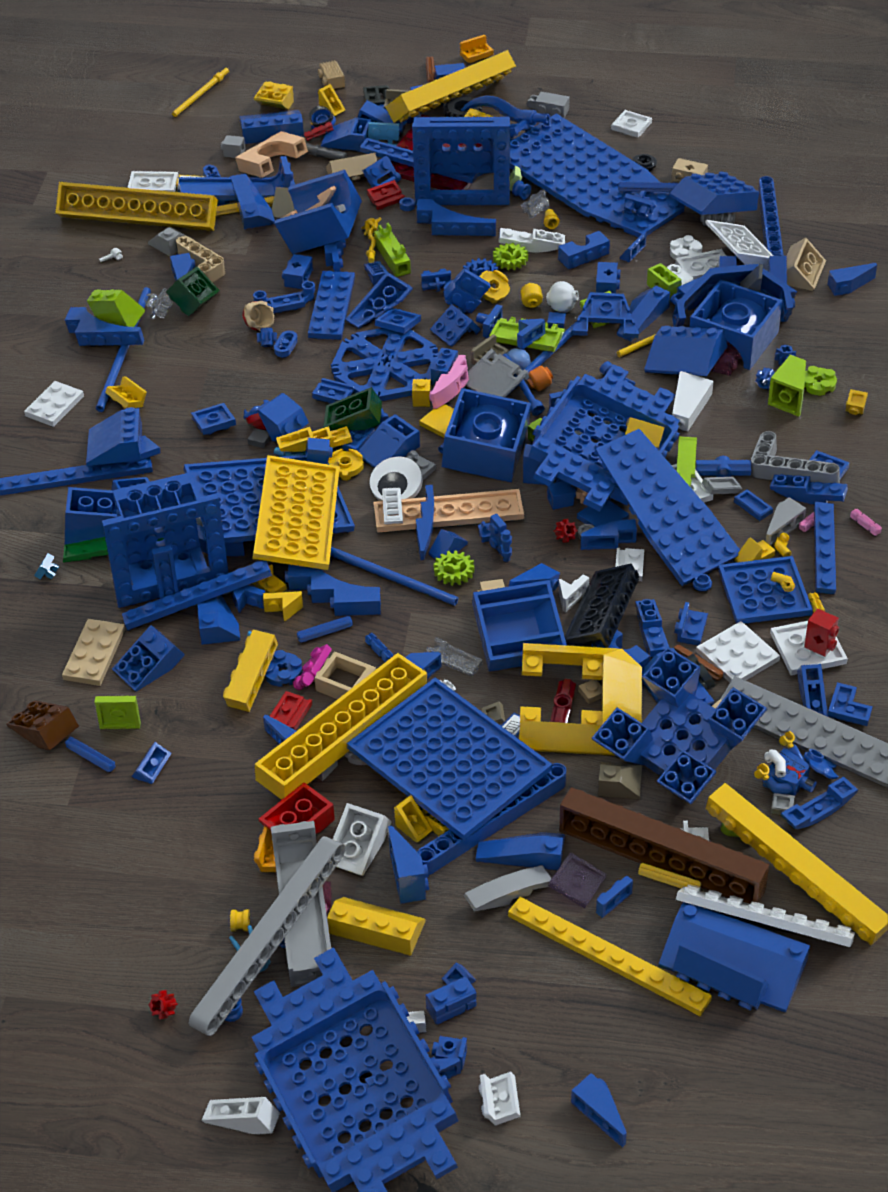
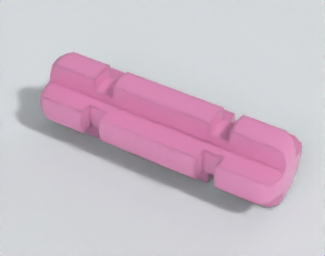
M854 509L851 512L850 517L866 530H870V533L874 536L881 533L882 527L865 514H862L859 509Z
M814 512L799 523L798 528L803 532L814 526Z

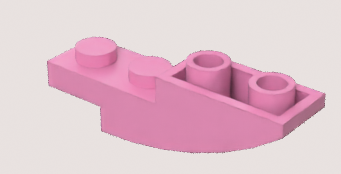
M458 355L456 361L453 362L451 370L447 374H441L438 381H436L435 387L429 395L433 409H437L453 399L469 381L465 355Z

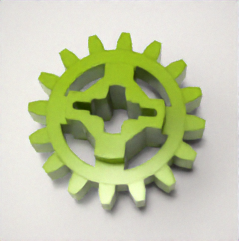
M505 243V246L499 245V248H495V251H493V262L496 263V266L501 265V269L505 267L507 270H516V267L522 268V265H526V262H528V250H525V247H520V244Z
M456 550L453 554L450 551H447V555L440 554V558H436V563L433 564L434 576H437L438 581L443 580V584L450 582L451 586L454 583L461 585V581L467 583L468 578H472L475 572L474 560H470V555L464 556V552L458 554Z

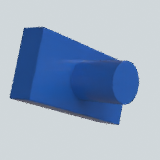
M496 304L489 315L477 314L476 322L483 324V337L488 338L497 320L503 318V306Z

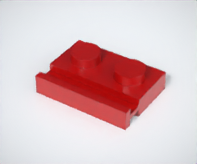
M395 180L367 189L366 193L377 210L399 203L402 198H405Z
M286 691L270 717L297 730L312 706V699L306 700L303 696Z

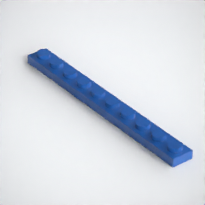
M145 458L131 464L121 462L93 466L83 465L0 478V496L153 472L151 458Z

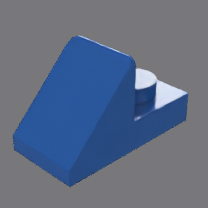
M519 320L517 347L523 350L545 334V320Z
M246 585L230 591L238 613L242 611L246 604L264 608L263 593H265V590Z

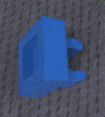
M485 521L478 525V532L482 543L489 542L490 523L485 524Z

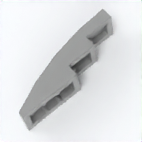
M541 865L504 875L466 892L464 897L474 911L510 905L512 899L530 896L534 889L550 887L553 880Z

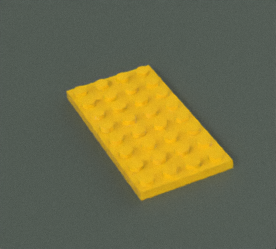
M267 455L252 559L323 570L329 569L340 466Z

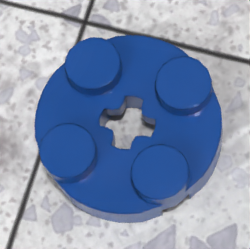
M277 650L265 674L266 681L278 687H282L283 684L287 683L292 685L295 677L302 674L301 659L294 654Z

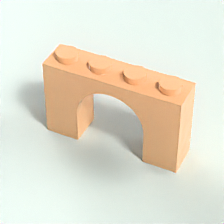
M279 132L235 158L240 172L263 178L274 172L270 157L287 155L298 158L307 153L308 150L304 137Z

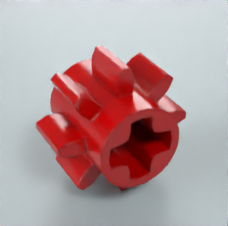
M568 519L556 522L557 527L553 530L557 536L556 539H562L563 543L575 539L574 535L578 531L574 525L575 522L569 523Z
M162 990L158 994L151 995L152 1000L148 1006L152 1016L159 1015L161 1020L175 1014L174 1010L178 1003H176L174 994L167 995V990Z

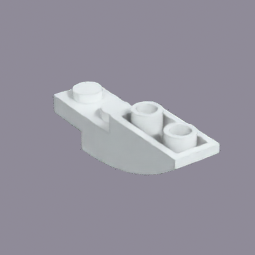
M500 228L499 243L520 244V247H525V250H528V252H548L557 250L558 246L565 244V235L533 229L532 234Z

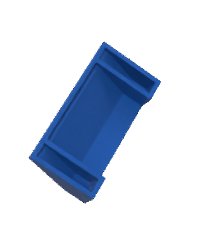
M683 902L674 920L658 966L675 972L673 965L679 944L682 941L764 978L768 983V987L761 1004L786 1013L807 963L810 945L709 909Z

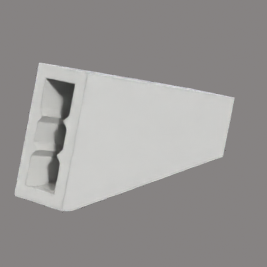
M683 371L679 373L672 413L675 418L680 420L678 424L679 429L689 431L712 395V380Z

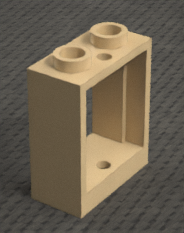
M334 652L330 658L326 659L322 669L316 673L314 679L316 691L339 699L352 688L329 679L336 668L360 676L354 684L356 686L374 672L376 667Z

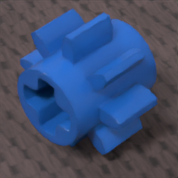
M261 328L260 333H257V343H261L262 347H272L274 342L277 341V332H273V328Z
M782 345L780 349L776 348L774 360H778V364L782 365L789 355L796 356V351H792L793 349L789 345Z
M765 367L762 371L758 370L755 382H757L760 388L769 390L771 377L775 373L774 370Z

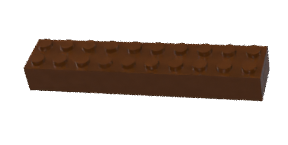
M572 787L560 804L559 831L640 864H649L701 882V888L720 892L722 893L721 896L730 898V896L742 898V902L751 904V902L759 903L766 891L769 864L760 859L744 855L739 851L726 848L721 844L708 841L700 836L685 832L680 828L672 827L662 821L654 820L641 813H636L621 805L613 804L603 798L595 797Z

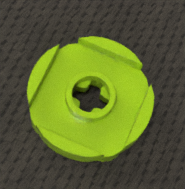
M810 366L805 371L804 387L808 393L825 395L826 392L830 391L831 393L835 390L837 378L834 370Z

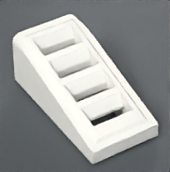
M382 489L384 524L403 523L401 489Z

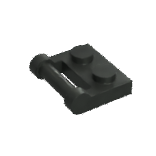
M389 86L363 87L365 102L368 100L376 105H384L386 89H390ZM379 93L384 95V99L381 100Z

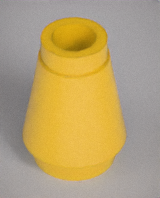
M547 209L544 216V225L549 229H555L559 225V217L552 209Z

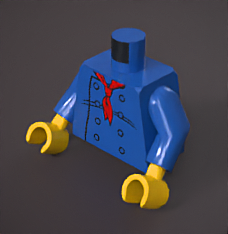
M787 731L785 736L783 735L779 738L780 744L788 747L787 749L783 748L779 753L786 761V775L782 778L775 775L774 762L769 767L765 763H761L757 766L758 770L754 772V776L757 779L763 778V786L769 788L774 794L796 796L801 788L812 792L817 783L809 778L810 765L806 762L796 744L792 743L795 736L791 731Z

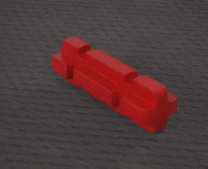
M328 122L325 126L321 125L312 129L311 132H305L304 137L307 141H310L313 137L317 138L326 134V132L333 131V126Z

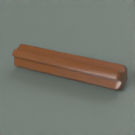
M432 56L426 57L428 83L435 81L434 58Z
M681 645L674 646L676 652L685 658L693 654ZM694 654L698 658L699 663L705 667L714 680L722 679L724 675L722 670Z

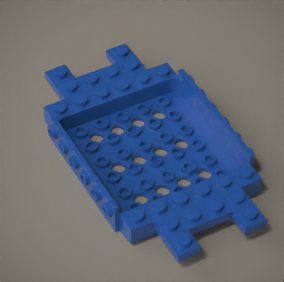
M614 364L602 381L587 374L581 380V377L577 376L574 381L571 380L567 389L563 390L560 398L556 399L554 406L550 407L547 417H543L540 426L537 425L533 432L535 438L528 457L542 463L535 472L533 479L550 487L557 477L587 492L588 494L583 504L599 512L609 497L628 505L626 499L623 500L620 496L621 491L618 486L610 480L611 475L608 470H604L600 457L595 455L594 452L596 448L624 436L625 433L619 429H626L627 419L631 417L665 427L657 449L666 458L667 453L670 452L680 435L677 432L680 420L666 413L676 394L660 387L654 396L645 390L637 388L631 383L624 381L629 372ZM587 413H593L596 416L591 417ZM606 420L612 424L607 425L603 421ZM574 431H580L583 434L578 435ZM591 439H597L599 442L594 443Z
M333 947L314 958L323 974L319 978L284 997L281 995L274 980L254 991L272 1025L252 1036L258 1052L255 1053L258 1061L254 1064L260 1075L265 1073L267 1079L264 1083L269 1093L275 1092L277 1097L273 1101L279 1112L284 1110L286 1116L283 1117V1120L288 1130L294 1129L296 1135L292 1136L298 1149L303 1147L306 1154L302 1155L308 1169L313 1166L318 1177L325 1178L331 1192H336L353 1181L359 1192H387L383 1184L425 1160L436 1179L458 1168L439 1132L459 1121L451 1106L453 1101L448 1091L451 1085L445 1075L440 1076L438 1070L441 1068L435 1057L430 1058L427 1054L430 1049L424 1038L419 1040L417 1034L420 1032L414 1021L409 1023L406 1018L410 1015L403 1003L398 1004L397 999H399V996L393 986L389 988L386 981L380 983L373 970L352 980ZM364 1026H371L373 1031L370 1035L363 1036L360 1034L361 1029ZM345 1037L353 1039L352 1044L348 1047L340 1045L341 1040ZM323 1049H331L332 1055L329 1058L323 1059L320 1057ZM304 1060L312 1061L311 1067L307 1070L300 1069V1063ZM391 1061L393 1063L391 1070L384 1072L380 1069L383 1062ZM363 1073H371L375 1084L369 1087L367 1083L360 1082V1077ZM344 1084H349L352 1086L351 1092L346 1095L340 1094V1087ZM330 1096L331 1102L327 1106H320V1098ZM406 1097L413 1099V1104L409 1108L401 1107V1101ZM385 1109L393 1111L392 1117L388 1120L380 1118V1113ZM363 1121H370L372 1123L369 1131L362 1132L359 1130V1126ZM342 1133H350L351 1139L345 1144L338 1142V1138Z

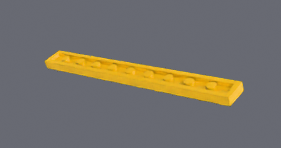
M519 897L508 911V917L698 1016L702 1015L711 1001L712 995L522 897Z

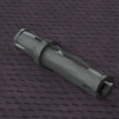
M306 143L307 153L313 154L315 157L321 156L333 160L347 158L346 152L324 148L318 144L311 145Z

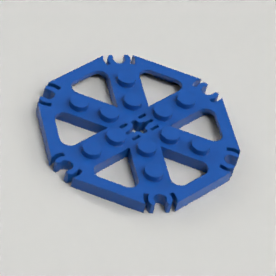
M378 328L356 332L355 335L351 334V340L347 338L344 339L345 342L342 340L331 364L335 381L353 385L354 394L372 387L380 400L386 401L412 396L413 379H430L431 386V367L438 355V347L411 329L403 334ZM381 334L388 335L382 350L365 340L366 337H375ZM409 338L424 346L415 350L402 351L406 340ZM346 350L352 351L362 358L356 361H342ZM430 363L425 374H419L409 368ZM370 375L367 384L362 386L349 379ZM390 377L405 386L391 390L385 389Z

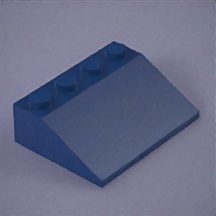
M299 110L239 116L245 144L263 142L279 132L304 137L303 120Z
M662 326L654 337L644 371L647 373L679 374L683 371L692 375L707 376L728 347L724 329Z
M129 407L125 410H120L89 429L86 466L141 460L142 422L139 408Z

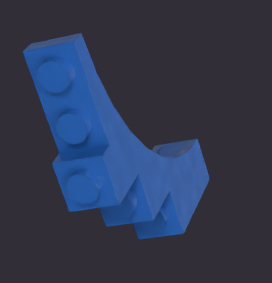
M288 564V571H285V583L289 582V590H307L308 595L312 597V603L330 602V607L334 608L335 616L381 614L380 587L353 585L337 580L321 569Z

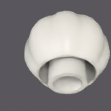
M564 281L554 283L549 292H547L548 305H551L553 310L560 313L571 311L575 302L579 299L578 291H575L571 284Z

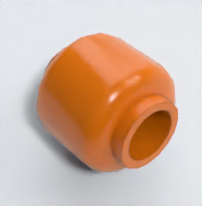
M538 366L529 372V378L526 381L531 389L534 388L537 391H542L552 384L553 375L548 367Z

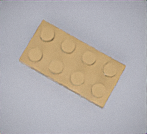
M88 619L63 671V680L101 686L126 630L125 624Z

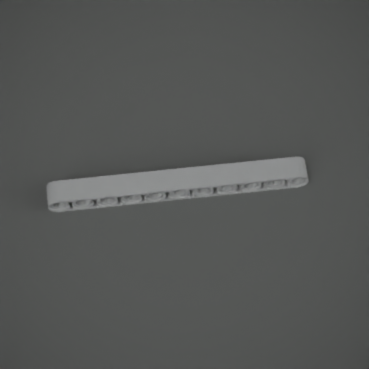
M326 836L319 840L194 1009L189 1018L190 1027L208 1036L213 1035L338 865L345 853L344 844Z

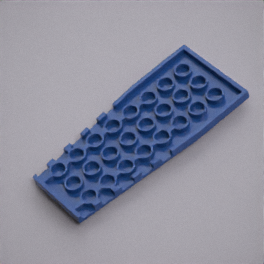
M640 429L596 448L594 454L600 457L602 467L610 473V480L618 486L621 491L620 496L623 500L626 499L630 505L629 510L632 515H636L638 518V525L681 586L692 582L698 574H708L718 569L719 565L728 564L738 556L740 549L711 510Z

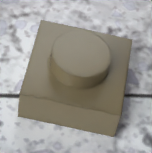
M498 701L481 708L482 712L496 723L501 724L505 722L504 709L501 702Z

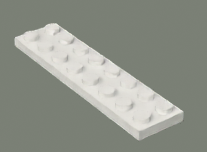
M690 884L677 892L676 900L847 947H850L854 940L855 932H851L850 927L838 925L837 928L832 927L825 920L816 919V922L807 920V916L794 913V916L785 914L786 910L780 908L766 909L764 904L758 902L747 904L742 902V898L730 896V898L721 897L722 893L713 890H709L708 893L700 891V887Z

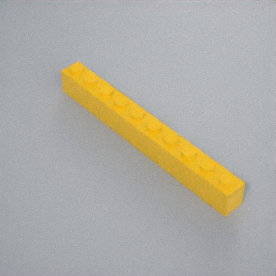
M724 783L708 797L705 809L711 816L716 817L728 830H732L744 843L749 844L761 857H765L777 870L782 871L794 884L799 885L811 898L821 903L828 912L838 917L845 926L855 931L862 940L873 945L888 930L887 913L728 784Z

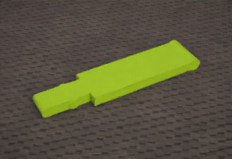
M679 436L677 472L690 486L691 478L695 477L697 438Z

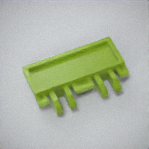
M511 317L509 322L503 318L497 320L489 337L494 334L496 335V342L517 346L519 328L516 318ZM545 322V334L527 346V348L555 352L565 329L558 328V324H553L551 329H549L548 323Z

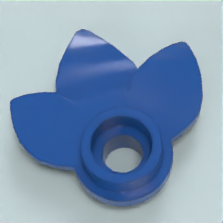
M809 749L808 752H805L803 756L806 762L816 772L823 774L829 779H838L839 776L833 771L837 766L836 764L824 758L817 750Z

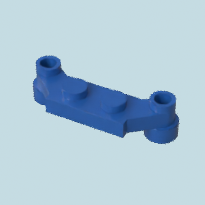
M305 281L302 283L301 292L267 298L266 292L259 290L254 292L253 298L254 301L267 302L268 306L273 307V313L305 307L308 301L314 300L315 283Z

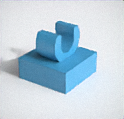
M49 553L46 555L37 569L35 577L40 580L44 574L49 579L54 577V572L59 568L57 564L51 563L54 556Z

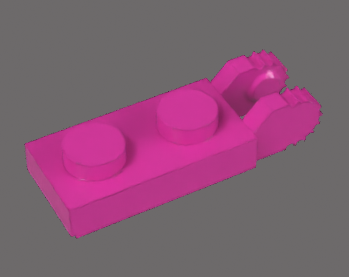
M326 644L320 648L316 647L311 652L310 660L302 667V674L295 677V681H293V686L296 690H302L304 686L307 687L313 682L317 671H320L332 650L330 646Z

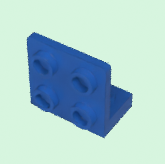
M452 304L430 328L434 334L450 347H453L466 331L469 333L473 331L475 334H478L481 330L473 320Z

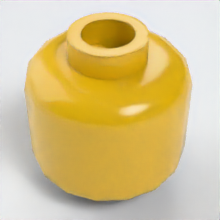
M528 283L521 288V301L525 307L534 308L542 303V290L538 284Z

